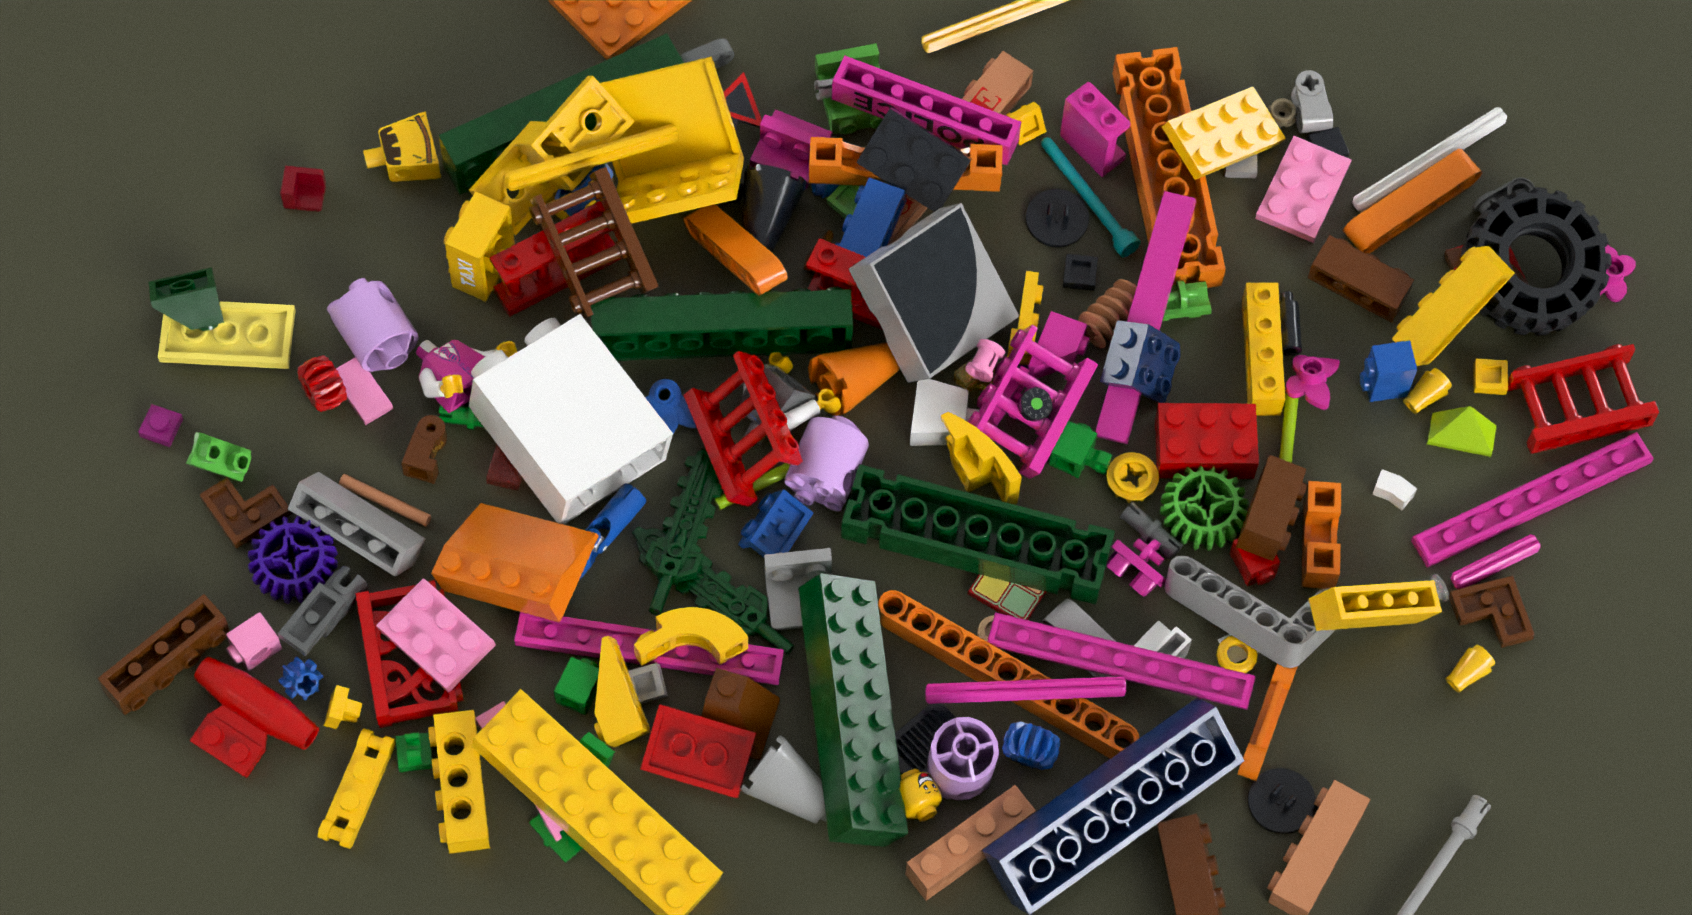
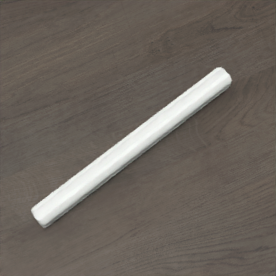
M1500 107L1489 111L1354 196L1353 206L1359 213H1362L1452 152L1460 148L1464 150L1505 124L1507 119L1506 113Z

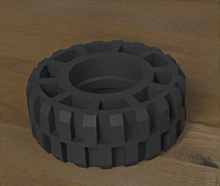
M1534 187L1530 192H1527L1525 189L1513 191L1507 197L1502 196L1477 218L1466 235L1467 241L1462 246L1461 257L1474 246H1489L1512 270L1509 261V247L1511 243L1519 236L1531 235L1542 238L1550 243L1557 251L1562 265L1560 280L1556 285L1547 289L1529 286L1514 274L1479 311L1484 317L1489 314L1496 319L1495 325L1502 329L1510 326L1514 328V333L1526 335L1529 332H1534L1536 336L1547 335L1554 330L1561 331L1585 315L1598 302L1601 297L1600 293L1606 288L1609 280L1606 270L1611 266V255L1605 252V247L1609 245L1606 233L1601 234L1597 227L1600 224L1599 220L1595 215L1590 217L1583 210L1586 206L1579 200L1572 202L1566 199V193L1556 190L1553 194L1547 193L1546 188Z

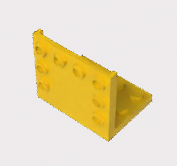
M712 57L600 83L634 120L632 125L619 139L668 124L675 126L678 130L679 138L674 143L612 161L618 178L616 190L631 224L737 199L744 156Z

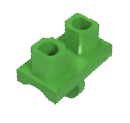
M1183 280L1176 281V285H1172L1162 321L1182 317L1196 318L1201 317V315L1211 314L1212 309L1208 298L1206 281L1185 284Z
M196 432L193 449L186 464L228 477L237 482H242L252 458L251 450Z

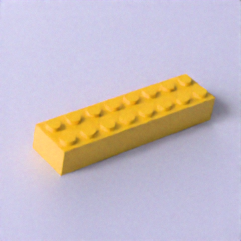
M520 689L474 737L472 747L656 915H688L720 880L723 872L523 690Z

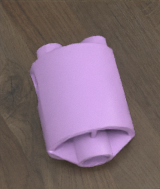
M365 278L354 281L349 286L350 291L328 305L327 311L331 316V320L364 370L374 372L394 369L407 360L408 354L417 344L419 339L418 333L385 283L381 281L367 282Z
M845 417L811 418L799 443L798 451L803 462L798 466L790 465L784 483L796 492L794 498L803 504L812 505L815 501L823 504L830 510L841 511L853 486L859 464H862L869 447L868 439L852 421Z
M959 717L945 722L935 732L927 760V772L932 776L943 798L969 800L982 794L989 787L999 756L998 741L993 731L982 721L971 717Z

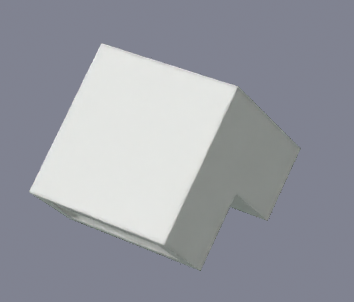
M1158 620L1134 646L1185 658L1192 639L1177 626L1170 631Z

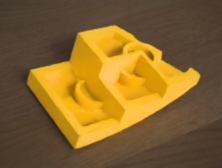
M950 412L942 414L941 421L950 433L945 438L950 452L952 467L966 491L971 492L991 482L1003 502L1017 504L1022 476L1006 454L974 425Z

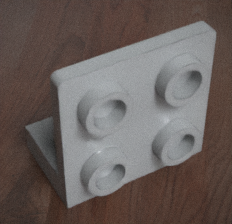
M831 548L764 555L766 589L771 627L777 631L803 628L798 588L820 573L832 575Z

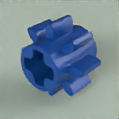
M295 657L293 662L282 666L284 669L283 677L278 679V681L286 688L285 693L293 699L298 693L305 701L308 696L320 691L318 688L319 680L324 677L316 670L317 664L310 658L304 664L298 657Z

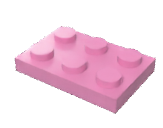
M1293 136L1256 213L1255 219L1314 243L1350 167L1351 159Z
M424 578L376 625L388 639L448 693L496 646L492 638Z

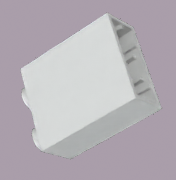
M581 314L563 325H560L556 318H549L541 322L525 337L524 342L527 344V347L509 358L502 350L494 351L480 360L471 371L474 379L469 408L554 520L563 525L619 490L624 483L629 484L665 461L673 436L665 422Z

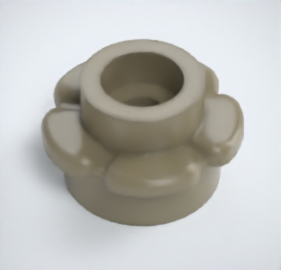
M1277 99L1267 108L1279 128L1282 126L1288 128L1296 121L1295 105L1288 99Z

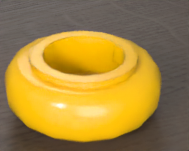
M1231 635L1221 641L1217 648L1216 656L1221 668L1247 673L1257 663L1258 653L1255 649ZM1237 646L1244 649L1247 654L1246 660L1239 664L1230 661L1227 651L1231 647Z

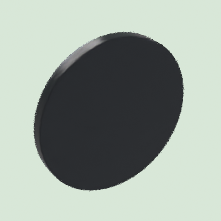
M1051 189L1041 192L1031 200L1026 211V225L1029 232L1037 241L1050 247L1072 245L1083 237L1088 228L1089 213L1085 203L1077 195L1067 190Z
M1275 768L1258 776L1257 781L1253 782L1248 794V807L1254 820L1264 829L1278 834H1289L1300 829L1307 815L1313 816L1316 798L1312 786L1301 774L1290 769Z

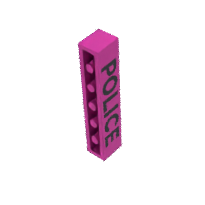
M844 56L832 81V100L882 119L892 107L945 142L964 149L970 147L971 144L1003 145L1002 164L1008 165L1019 141L1021 121L848 56Z

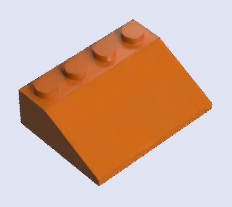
M480 503L444 544L431 574L445 592L560 623L598 539V534Z

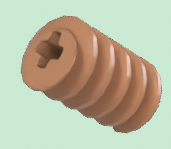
M1124 279L1117 280L1113 287L1108 288L1104 295L1096 300V303L1091 304L1086 312L1080 314L1078 321L1087 324L1085 336L1090 338L1089 341L1094 346L1104 348L1106 346L1105 339L1108 341L1112 340L1117 320L1127 321L1137 288L1135 284Z

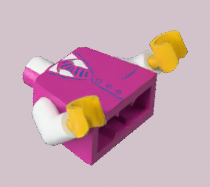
M425 340L416 350V355L423 360L419 381L424 395L428 398H435L448 413L453 412L470 401L474 379L471 371L474 366L484 357L497 350H502L509 358L517 353L515 343L512 341L503 342L496 349L483 352L470 348L459 340H451L440 348L429 340Z

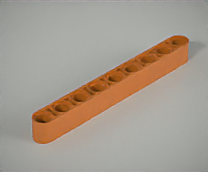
M889 590L880 596L878 601L880 623L885 629L977 682L1006 681L999 677V674L1002 672L1012 673L1015 678L1011 681L1051 679L902 592ZM888 606H896L901 611L897 614H889L884 609ZM918 622L926 623L929 626V628L925 631L916 630L913 627V625ZM953 639L958 645L946 647L942 644V641ZM974 655H980L986 659V662L976 664L970 658ZM1085 698L1011 701L1110 759L1125 749L1116 745V739H1127L1130 744L1139 739L1137 729L1131 724ZM1067 705L1072 708L1073 712L1062 714L1057 710V707ZM1094 721L1099 723L1102 729L1092 731L1085 724Z

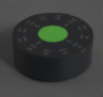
M1038 387L1030 388L1019 397V412L1028 421H1040L1050 414L1052 399L1044 389Z

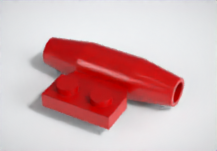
M206 657L198 666L194 679L219 701L222 706L207 714L190 739V742L245 778H248L265 753L267 735L303 750H306L317 737L319 727L290 700L247 672L212 657Z

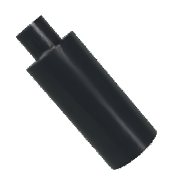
M1285 291L1280 294L1281 301L1279 302L1282 353L1284 356H1294L1302 352L1299 303L1293 299V292Z

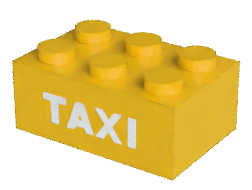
M475 191L471 200H466L463 203L459 212L460 219L455 227L451 226L447 230L443 243L446 247V259H448L449 265L448 273H450L452 287L486 302L494 289L493 286L500 279L489 258L515 245L510 206Z

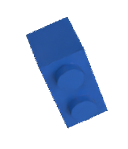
M1410 340L1371 347L1369 356L1364 361V371L1360 372V385L1362 391H1367L1369 402L1408 396L1417 372Z

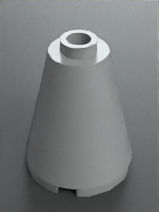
M779 735L776 741L780 743V746L777 749L773 746L768 749L749 775V780L753 782L751 786L748 787L746 784H743L740 790L747 795L816 824L820 819L826 822L822 780L783 736Z

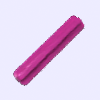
M1530 534L1453 572L1450 577L1456 589L1468 587L1537 553L1540 549V543L1534 535Z

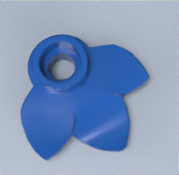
M661 379L655 382L649 391V395L645 398L671 432L675 433L678 424L688 428H696L685 398L682 396L681 389L677 383L670 379ZM664 389L670 390L671 393L667 400H661L659 397L660 392Z

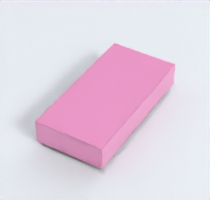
M356 357L336 368L346 387L347 400L365 426L393 409L392 403L370 372L361 367Z

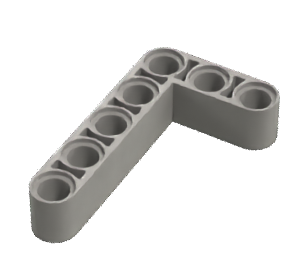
M1176 556L1169 564L1164 590L1171 598L1283 667L1294 668L1299 666L1335 631H1316L1309 601L1291 618H1288L1193 558ZM1328 588L1318 591L1315 595L1328 590Z

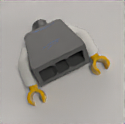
M773 352L768 359L770 364L763 362L765 375L769 384L776 392L775 398L781 411L787 417V425L790 431L803 422L819 415L821 409L831 414L841 408V402L838 397H835L832 390L823 389L818 395L819 400L815 401V395L788 375L793 368V364L788 356L783 357L781 353ZM745 383L740 404L750 397ZM756 409L746 416L752 422L744 436L762 423ZM764 437L761 441H759L757 444H758V445H762V443H763L765 437Z

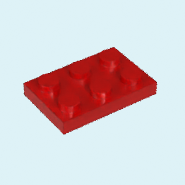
M659 704L640 770L733 798H739L757 732Z

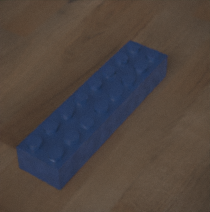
M1196 698L984 848L982 852L1011 904L1031 915L1244 762V759L1217 707Z

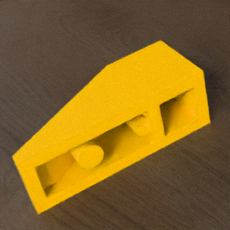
M606 636L601 641L595 716L598 723H595L594 727L598 738L615 748L646 735L651 730L616 639Z

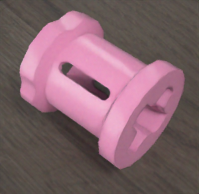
M980 339L977 344L978 351L973 361L967 363L966 372L975 379L990 382L993 378L992 371L998 359L1003 358L1005 350L991 340Z

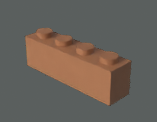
M1336 780L1333 781L1329 790L1325 787L1321 789L1314 802V805L1319 807L1314 817L1306 816L1298 833L1303 835L1298 845L1291 843L1282 860L1288 863L1283 873L1276 871L1267 887L1268 890L1272 891L1268 903L1290 915L1309 914L1371 799Z
M1014 785L909 860L906 865L905 875L925 901H927L986 858L982 852L984 848L1034 814L1036 810L1018 787Z

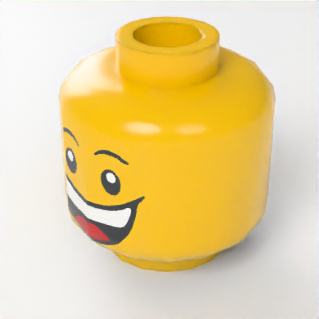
M912 769L903 773L899 789L905 805L906 818H918L920 822H923L937 814L936 808L942 801V794L932 776L928 772H920L919 769Z

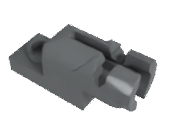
M342 566L332 574L324 585L320 582L278 632L279 638L306 656L322 636L326 638L339 621L347 615L354 606V603L357 602L355 593L365 592L368 589V584L357 574L351 583L346 586L351 580V576L348 574L350 568Z

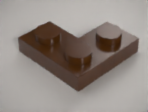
M228 477L199 494L204 505L236 549L258 536L260 528L264 530L269 529L271 521L277 524L282 521L284 516L288 517L292 514L288 510L289 506L273 484L247 501L243 500Z
M1513 576L1450 592L1449 599L1459 626L1491 618L1501 648L1533 640L1535 634Z

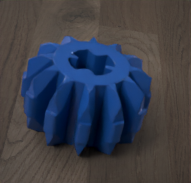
M1024 722L1012 723L1003 738L1002 749L1004 755L1021 765L1029 766L1032 769L1044 770L1052 768L1054 762L1057 761L1060 752V739L1057 735L1043 729L1041 726Z

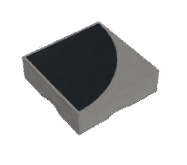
M962 203L939 208L909 228L897 241L877 249L849 268L867 306L881 324L887 344L908 383L930 379L975 348L980 339L989 338L1019 317Z

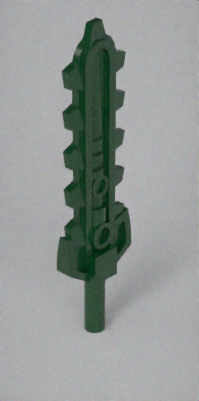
M706 448L698 451L695 456H687L685 466L690 468L688 476H680L677 486L683 490L680 497H672L670 506L675 509L673 517H665L663 521V527L668 529L665 537H658L657 541L652 540L645 557V565L655 574L659 581L649 608V612L656 616L662 614L671 586H677L679 582L697 578L704 554L701 553V548L696 544L698 539H706L709 527L704 525V521L706 518L714 517L716 507L711 504L712 499L721 497L723 491L722 486L718 484L719 479Z
M638 526L632 532L637 540L638 551L641 553L638 559L640 563L645 565V557L652 540L657 541L658 537H665L668 529H644ZM703 557L697 578L678 583L676 591L682 595L687 592L692 593L697 597L695 601L697 607L706 608L708 606L713 611L725 615L738 624L748 637H755L758 633L777 649H783L786 656L794 649L795 645L766 623L768 597L751 585L748 588L744 585L735 588L729 583L731 576L725 570L717 574L711 569L713 562L708 557Z

